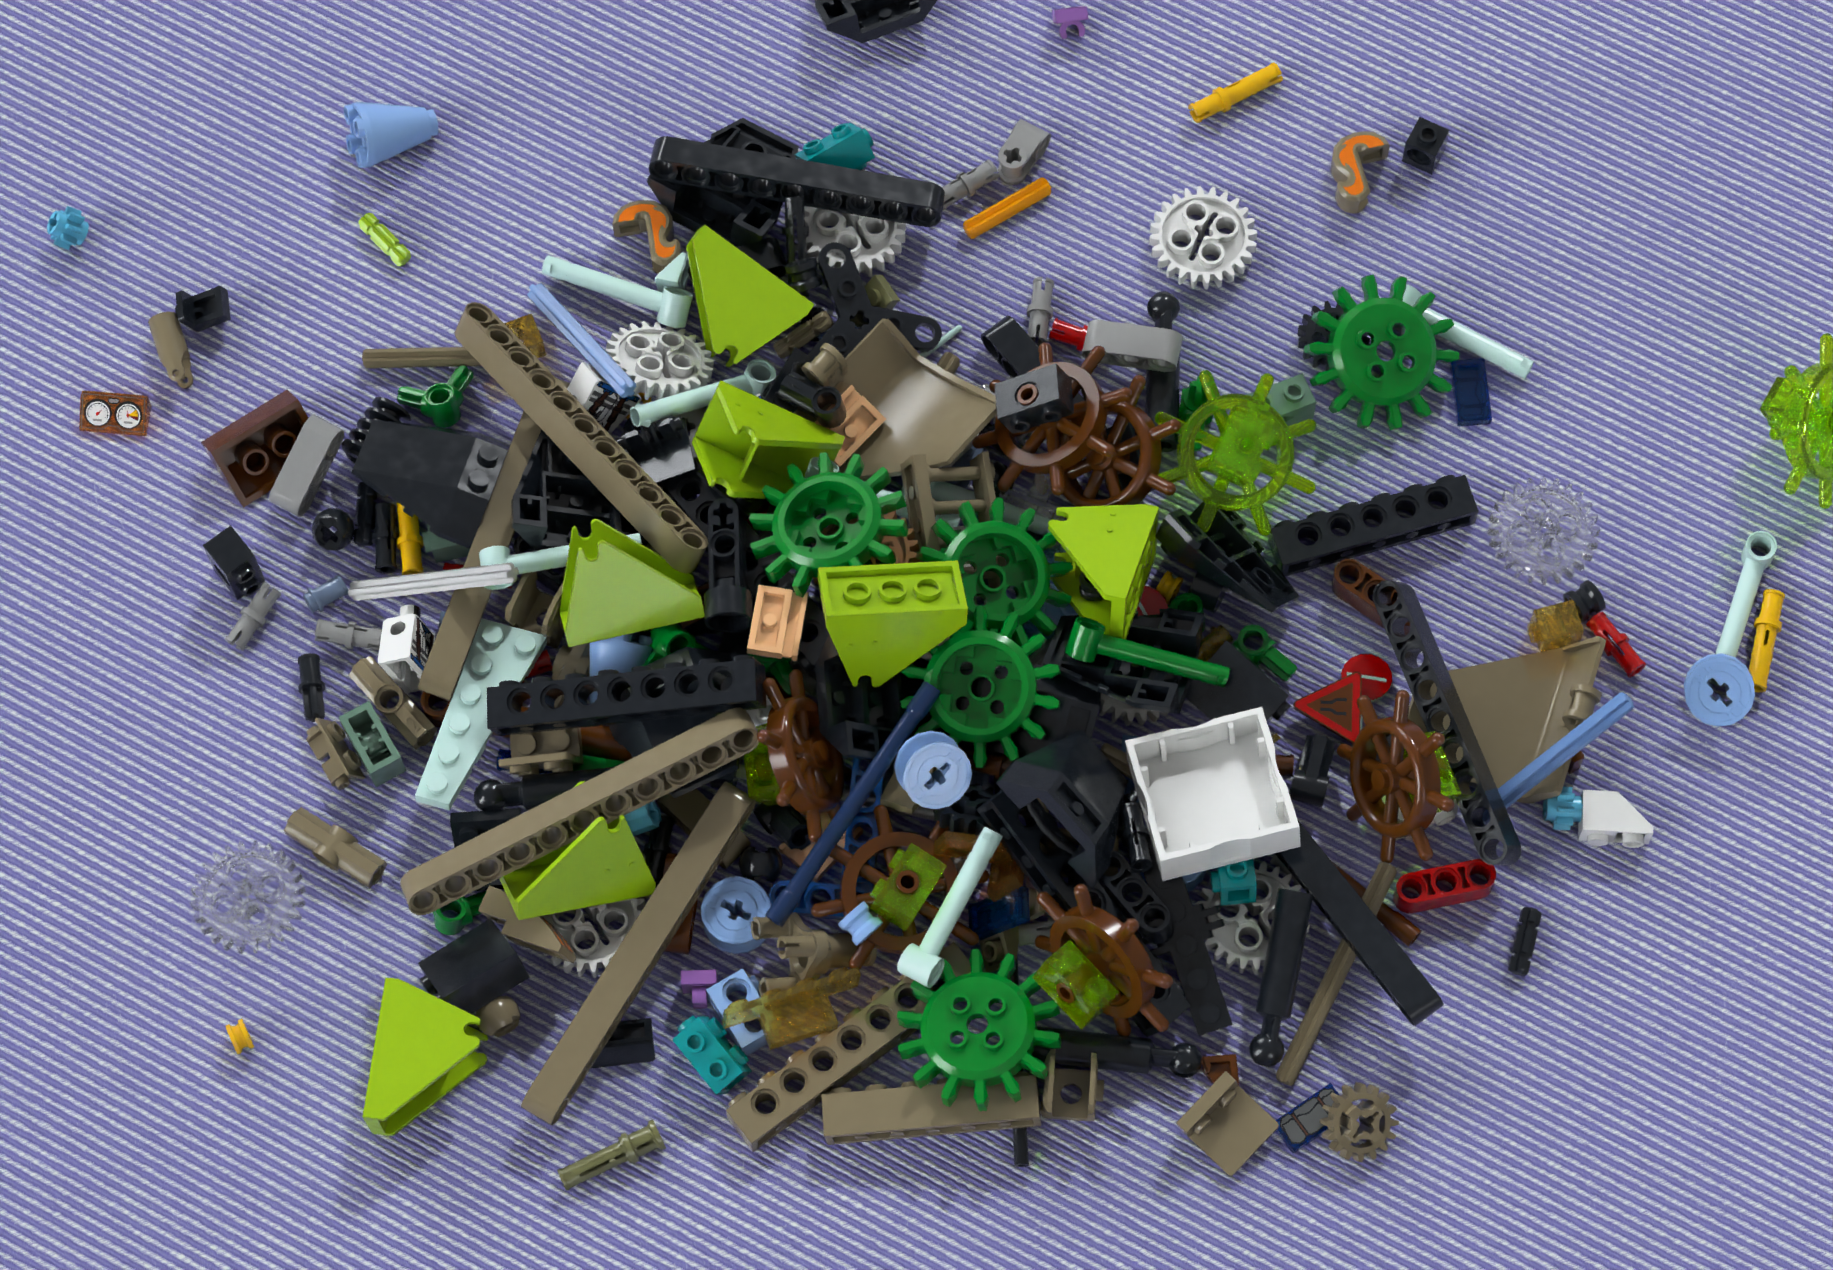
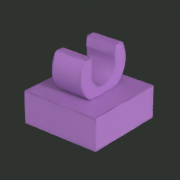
M1087 6L1051 10L1053 23H1062L1059 27V35L1062 39H1067L1066 29L1072 24L1077 27L1078 36H1084L1085 28L1080 20L1088 19Z
M716 969L681 971L683 994H692L693 1009H707L708 997L706 989L718 983Z

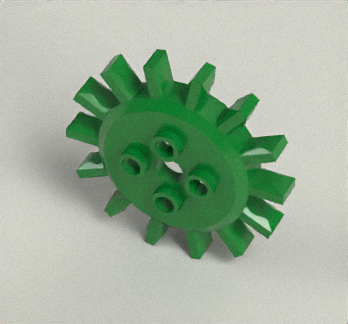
M1374 274L1361 278L1364 302L1359 304L1355 303L1350 293L1343 286L1339 287L1332 294L1335 301L1343 309L1344 314L1337 320L1326 312L1318 311L1311 318L1318 326L1326 328L1331 333L1328 343L1317 341L1304 346V353L1313 356L1326 355L1329 370L1317 373L1309 381L1312 386H1323L1331 380H1335L1341 392L1332 400L1328 408L1332 413L1344 409L1351 398L1361 403V409L1357 417V427L1362 429L1369 427L1373 421L1375 407L1385 408L1387 424L1390 430L1402 428V415L1399 404L1405 401L1409 402L1413 411L1420 418L1427 417L1432 411L1428 403L1422 398L1420 391L1426 385L1435 392L1442 394L1450 392L1452 388L1448 381L1436 376L1433 372L1436 362L1449 363L1458 360L1460 352L1451 349L1438 350L1434 336L1447 332L1454 326L1452 319H1443L1430 326L1422 314L1432 305L1435 299V295L1432 292L1420 296L1413 306L1403 302L1407 278L1402 276L1395 278L1391 284L1389 298H1379ZM1394 324L1401 326L1402 333L1400 336L1393 333ZM1364 333L1368 334L1371 338L1369 345H1365L1361 340ZM1381 342L1388 343L1392 348L1393 354L1389 361L1381 360L1377 355V346ZM1405 356L1409 357L1412 361L1410 368L1403 366L1402 360ZM1373 366L1379 367L1381 371L1379 378L1372 375L1371 369Z
M827 452L819 454V474L805 479L802 471L794 463L787 466L789 478L794 486L786 494L774 487L765 485L762 492L766 501L776 506L774 514L750 513L749 520L754 530L772 531L773 536L750 543L756 560L780 552L781 555L765 569L769 580L774 584L793 568L797 571V574L793 580L792 587L796 596L804 597L812 578H818V568L864 565L871 557L886 564H894L896 559L893 551L888 546L881 544L883 536L907 537L908 528L904 520L885 519L884 514L907 507L901 490L877 498L876 495L891 482L887 469L881 467L864 482L860 479L864 470V463L859 454L854 453L845 472L840 473L833 472L832 462ZM826 514L821 519H816L818 515ZM851 519H858L856 523L848 524ZM830 524L839 526V530L833 535L826 536L822 534L823 529ZM810 543H816L813 548L807 547Z
M995 498L989 508L990 521L979 523L969 501L964 502L959 506L958 512L965 529L957 533L947 522L939 518L931 529L948 545L944 552H940L931 547L922 546L916 555V558L922 562L958 560L968 606L967 624L960 628L961 633L974 630L975 628L974 612L976 605L973 599L975 596L983 599L988 613V631L999 633L1003 628L1005 619L1013 612L1020 616L1019 626L1012 635V640L1016 644L1022 646L1028 642L1029 638L1023 628V625L1028 621L1033 623L1040 632L1049 636L1057 626L1040 609L1044 602L1061 608H1066L1071 603L1072 596L1049 587L1050 577H1062L1073 570L1072 562L1048 563L1043 551L1052 548L1057 540L1051 532L1047 533L1039 541H1036L1027 533L1028 527L1034 521L1036 512L1034 509L1028 508L1021 514L1015 526L1003 521L1005 510L1003 498ZM996 557H1004L1006 566L998 565ZM964 564L972 565L974 574L966 573ZM987 571L995 572L1000 578V586L997 588L988 587L983 581V574ZM1006 589H1013L1016 593V599L1008 598Z
M976 605L974 631L961 633L959 629L943 645L935 646L928 651L932 658L927 668H920L910 664L901 673L909 678L923 679L941 692L929 711L932 718L919 726L914 735L942 728L950 734L949 737L954 739L958 747L962 741L974 743L973 760L976 768H985L988 760L986 752L987 743L1000 741L1004 754L1014 762L1019 759V751L1011 738L1012 734L1020 728H1024L1033 738L1043 740L1046 737L1043 728L1032 722L1029 716L1034 706H1041L1048 710L1060 708L1061 702L1053 696L1037 694V681L1044 678H1053L1060 674L1061 671L1060 666L1056 664H1047L1034 668L1029 657L1032 653L1041 649L1047 641L1042 633L1032 636L1022 646H1019L1012 640V635L1019 626V615L1011 612L1005 619L1002 630L996 633L987 630L988 613L984 605ZM965 662H970L973 665V672L969 675L961 673V666ZM999 666H1005L1008 669V675L1004 679H998L995 675V671ZM981 677L987 678L991 683V692L983 698L976 697L972 692L973 682ZM908 696L900 701L903 709H906L913 696ZM960 697H967L969 700V706L965 710H959L957 707V700ZM995 701H1001L1004 704V710L1000 714H994L991 710V706Z
M979 949L971 950L969 958L971 972L958 977L953 973L952 966L944 959V969L940 977L945 981V984L937 991H933L915 980L910 985L916 998L926 1003L923 1013L898 1011L897 1013L899 1026L921 1029V1038L897 1045L901 1059H910L927 1054L930 1061L916 1071L913 1075L914 1082L921 1089L929 1084L938 1074L943 1075L948 1080L942 1089L941 1099L943 1104L951 1107L956 1100L962 1085L975 1087L974 1100L979 1111H987L989 1103L987 1088L1000 1083L1004 1085L1007 1095L1016 1103L1022 1097L1020 1086L1013 1076L1022 1068L1027 1069L1034 1076L1043 1080L1049 1075L1046 1065L1041 1060L1032 1056L1035 1046L1061 1048L1062 1041L1059 1033L1037 1030V1021L1060 1014L1057 999L1031 1005L1028 998L1039 991L1045 984L1043 975L1036 971L1023 983L1016 985L1010 980L1016 970L1015 956L1007 953L1001 961L997 974L983 972L984 960ZM958 1002L967 1003L963 1010H956L954 1008ZM994 1003H1001L1003 1005L999 1011L990 1010L991 1005ZM976 1018H982L988 1022L986 1030L979 1034H974L968 1030L969 1023ZM956 1035L964 1037V1040L959 1044L951 1042L952 1038ZM996 1036L1000 1038L996 1045H989L987 1043L990 1037Z

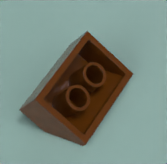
M285 390L201 442L216 469L243 508L271 491L304 423L308 419L299 400L288 390Z

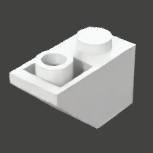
M1582 791L1583 809L1581 821L1578 822V841H1587L1592 846H1604L1609 842L1622 843L1624 847L1639 848L1644 846V844H1649L1653 835V826L1619 792Z

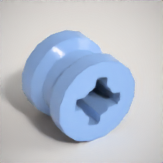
M863 901L838 923V926L842 930L848 931L852 935V942L858 946L873 934L883 922L879 917L871 915L869 906Z

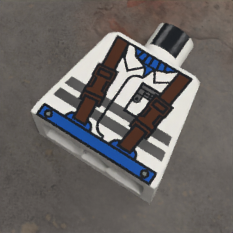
M584 362L579 365L567 388L608 433H612L630 413L631 407H634L642 399L639 394L632 397H620L591 365Z
M416 605L402 606L400 608V616L388 618L383 622L378 655V664L405 693L421 691L417 687L436 639L434 633L420 619L421 609Z

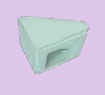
M682 252L655 277L659 292L663 293L664 287H677L685 290L689 277L687 271L690 267L687 253Z

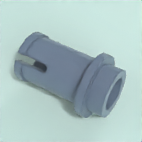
M338 574L315 589L307 588L308 592L303 595V598L312 613L317 610L323 612L324 606L344 595H348V588Z

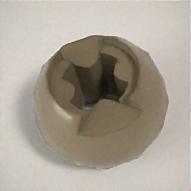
M499 996L476 1011L475 1016L481 1020V1024L477 1026L485 1035L504 1036L519 1025V1007L511 997Z

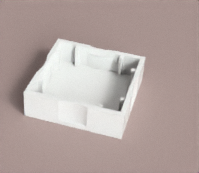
M1262 707L1214 718L1195 727L1170 729L1125 741L1128 765L1142 807L1144 820L1150 833V840L1162 881L1301 847L1300 826L1287 785L1277 768L1275 747Z

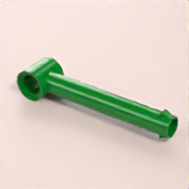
M1077 617L1075 619L1065 648L1067 655L1079 661L1094 662L1096 655L1100 654L1223 688L1228 681L1230 671L1229 667L1104 634L1105 626L1087 617Z

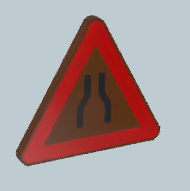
M1354 672L1296 700L1293 708L1354 745L1361 726V713L1357 705V699L1361 696L1362 675L1359 672Z

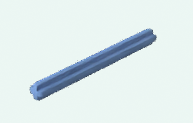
M542 283L537 285L531 284L529 286L530 291L527 294L528 298L620 397H632L637 386L629 375Z
M1624 692L1617 694L1498 788L1505 808L1507 809L1633 710L1634 703L1631 698ZM1485 810L1482 819L1485 825L1490 821L1488 810Z

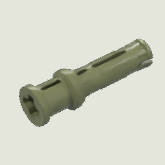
M653 1119L648 1121L647 1126L631 1134L625 1132L620 1134L618 1142L564 1168L557 1169L566 1191L626 1161L637 1163L639 1162V1157L657 1148L661 1151L666 1149Z

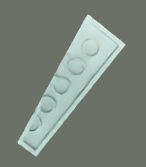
M481 618L415 794L416 802L450 810L472 773L474 764L479 761L486 749V743L493 733L487 729V688L497 687L499 682L508 680L518 681L522 684L544 650L547 637Z

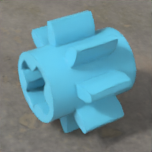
M67 206L65 211L53 212L47 224V233L54 240V245L69 250L71 245H81L84 242L89 225L88 222L84 221L85 217L81 216L82 211Z
M1563 786L1559 796L1543 800L1544 821H1551L1553 823V830H1570L1573 822L1581 821L1582 797L1575 796V793H1572V787Z

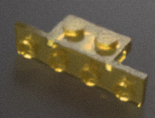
M847 967L832 971L825 978L818 980L814 978L804 979L798 982L795 987L781 991L779 988L769 990L761 998L749 1002L747 999L737 1000L724 1010L723 1027L726 1029L758 1018L770 1050L837 1029L838 1021L828 996L858 987L861 976L858 967L850 970Z

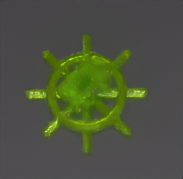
M1825 333L1820 337L1819 363L1808 367L1802 374L1794 365L1787 366L1784 370L1786 378H1776L1759 410L1771 427L1769 431L1770 438L1782 440L1787 458L1793 467L1784 484V491L1787 494H1794L1804 477L1819 479L1818 503L1821 508L1828 509L1832 505L1833 336ZM1818 450H1819V463L1815 460V456H1816Z
M1203 370L1199 374V380L1208 401L1195 410L1186 422L1163 411L1155 415V422L1159 425L1171 419H1177L1181 424L1180 430L1176 432L1180 434L1177 444L1178 467L1161 472L1158 476L1172 483L1184 479L1189 489L1206 503L1197 522V525L1204 533L1209 531L1218 509L1226 511L1250 509L1258 532L1262 536H1267L1271 533L1270 529L1272 527L1263 507L1265 502L1273 498L1285 484L1306 494H1312L1316 489L1314 482L1291 472L1294 463L1293 439L1313 432L1316 429V422L1313 419H1307L1287 426L1281 415L1265 402L1274 382L1273 376L1269 373L1261 376L1253 396L1244 394L1220 396L1212 373L1208 370ZM1212 415L1220 431L1219 437L1199 429L1203 422ZM1194 442L1212 449V454L1195 460ZM1276 445V464L1260 457L1264 449L1268 451L1270 447ZM1208 471L1217 476L1214 486H1211L1203 478L1201 472ZM1259 473L1270 476L1271 478L1268 483L1257 491L1254 481ZM1231 482L1240 486L1244 495H1232L1225 492Z

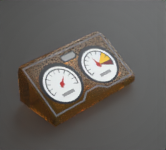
M82 391L79 429L80 431L147 436L152 405L149 398L144 395Z

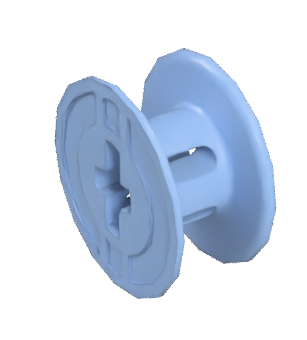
M1722 653L1707 655L1696 661L1687 672L1684 682L1686 704L1692 714L1703 723L1716 727L1732 725L1743 719L1752 708L1755 698L1754 681L1746 665L1736 657ZM1714 678L1720 686L1723 683L1727 684L1725 690L1730 700L1725 702L1719 694L1715 697L1712 696L1713 687L1709 680Z
M927 731L914 735L905 741L900 748L894 764L896 779L901 787L907 792L913 802L923 808L940 809L949 807L961 799L969 788L972 777L971 764L966 754L958 747L954 739L942 732ZM933 767L937 768L933 773L929 772Z
M740 876L725 878L713 884L704 895L701 905L704 931L710 942L721 951L732 954L748 953L761 946L766 939L755 940L752 937L751 921H753V917H766L765 914L770 908V899L765 890L755 881ZM738 910L743 912L744 919L737 916L736 920L731 919L730 912L735 915Z

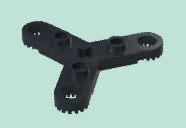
M833 242L821 249L817 261L818 268L822 273L838 320L808 353L810 357L815 358L821 352L820 347L824 343H828L846 358L883 318L890 320L917 351L928 352L938 345L942 331L938 322L933 318L871 305L852 254L845 245ZM831 252L839 253L844 259L843 266L840 268L829 266L826 262L827 254ZM856 314H861L862 320L867 322L861 329H856L855 323L850 321V319L855 318ZM927 326L926 328H930L932 331L933 339L929 342H922L916 337L915 330L918 327Z

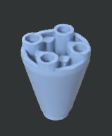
M355 102L344 106V117L346 123L350 125L351 132L350 135H346V145L349 154H355L359 168L372 167L430 140L431 136L438 135V121L433 109L426 110L424 107Z
M635 632L590 642V676H598V672L601 670H617L619 673L631 672L633 667L642 666L653 651L650 647L652 643L651 637ZM597 691L590 694V704L596 701Z

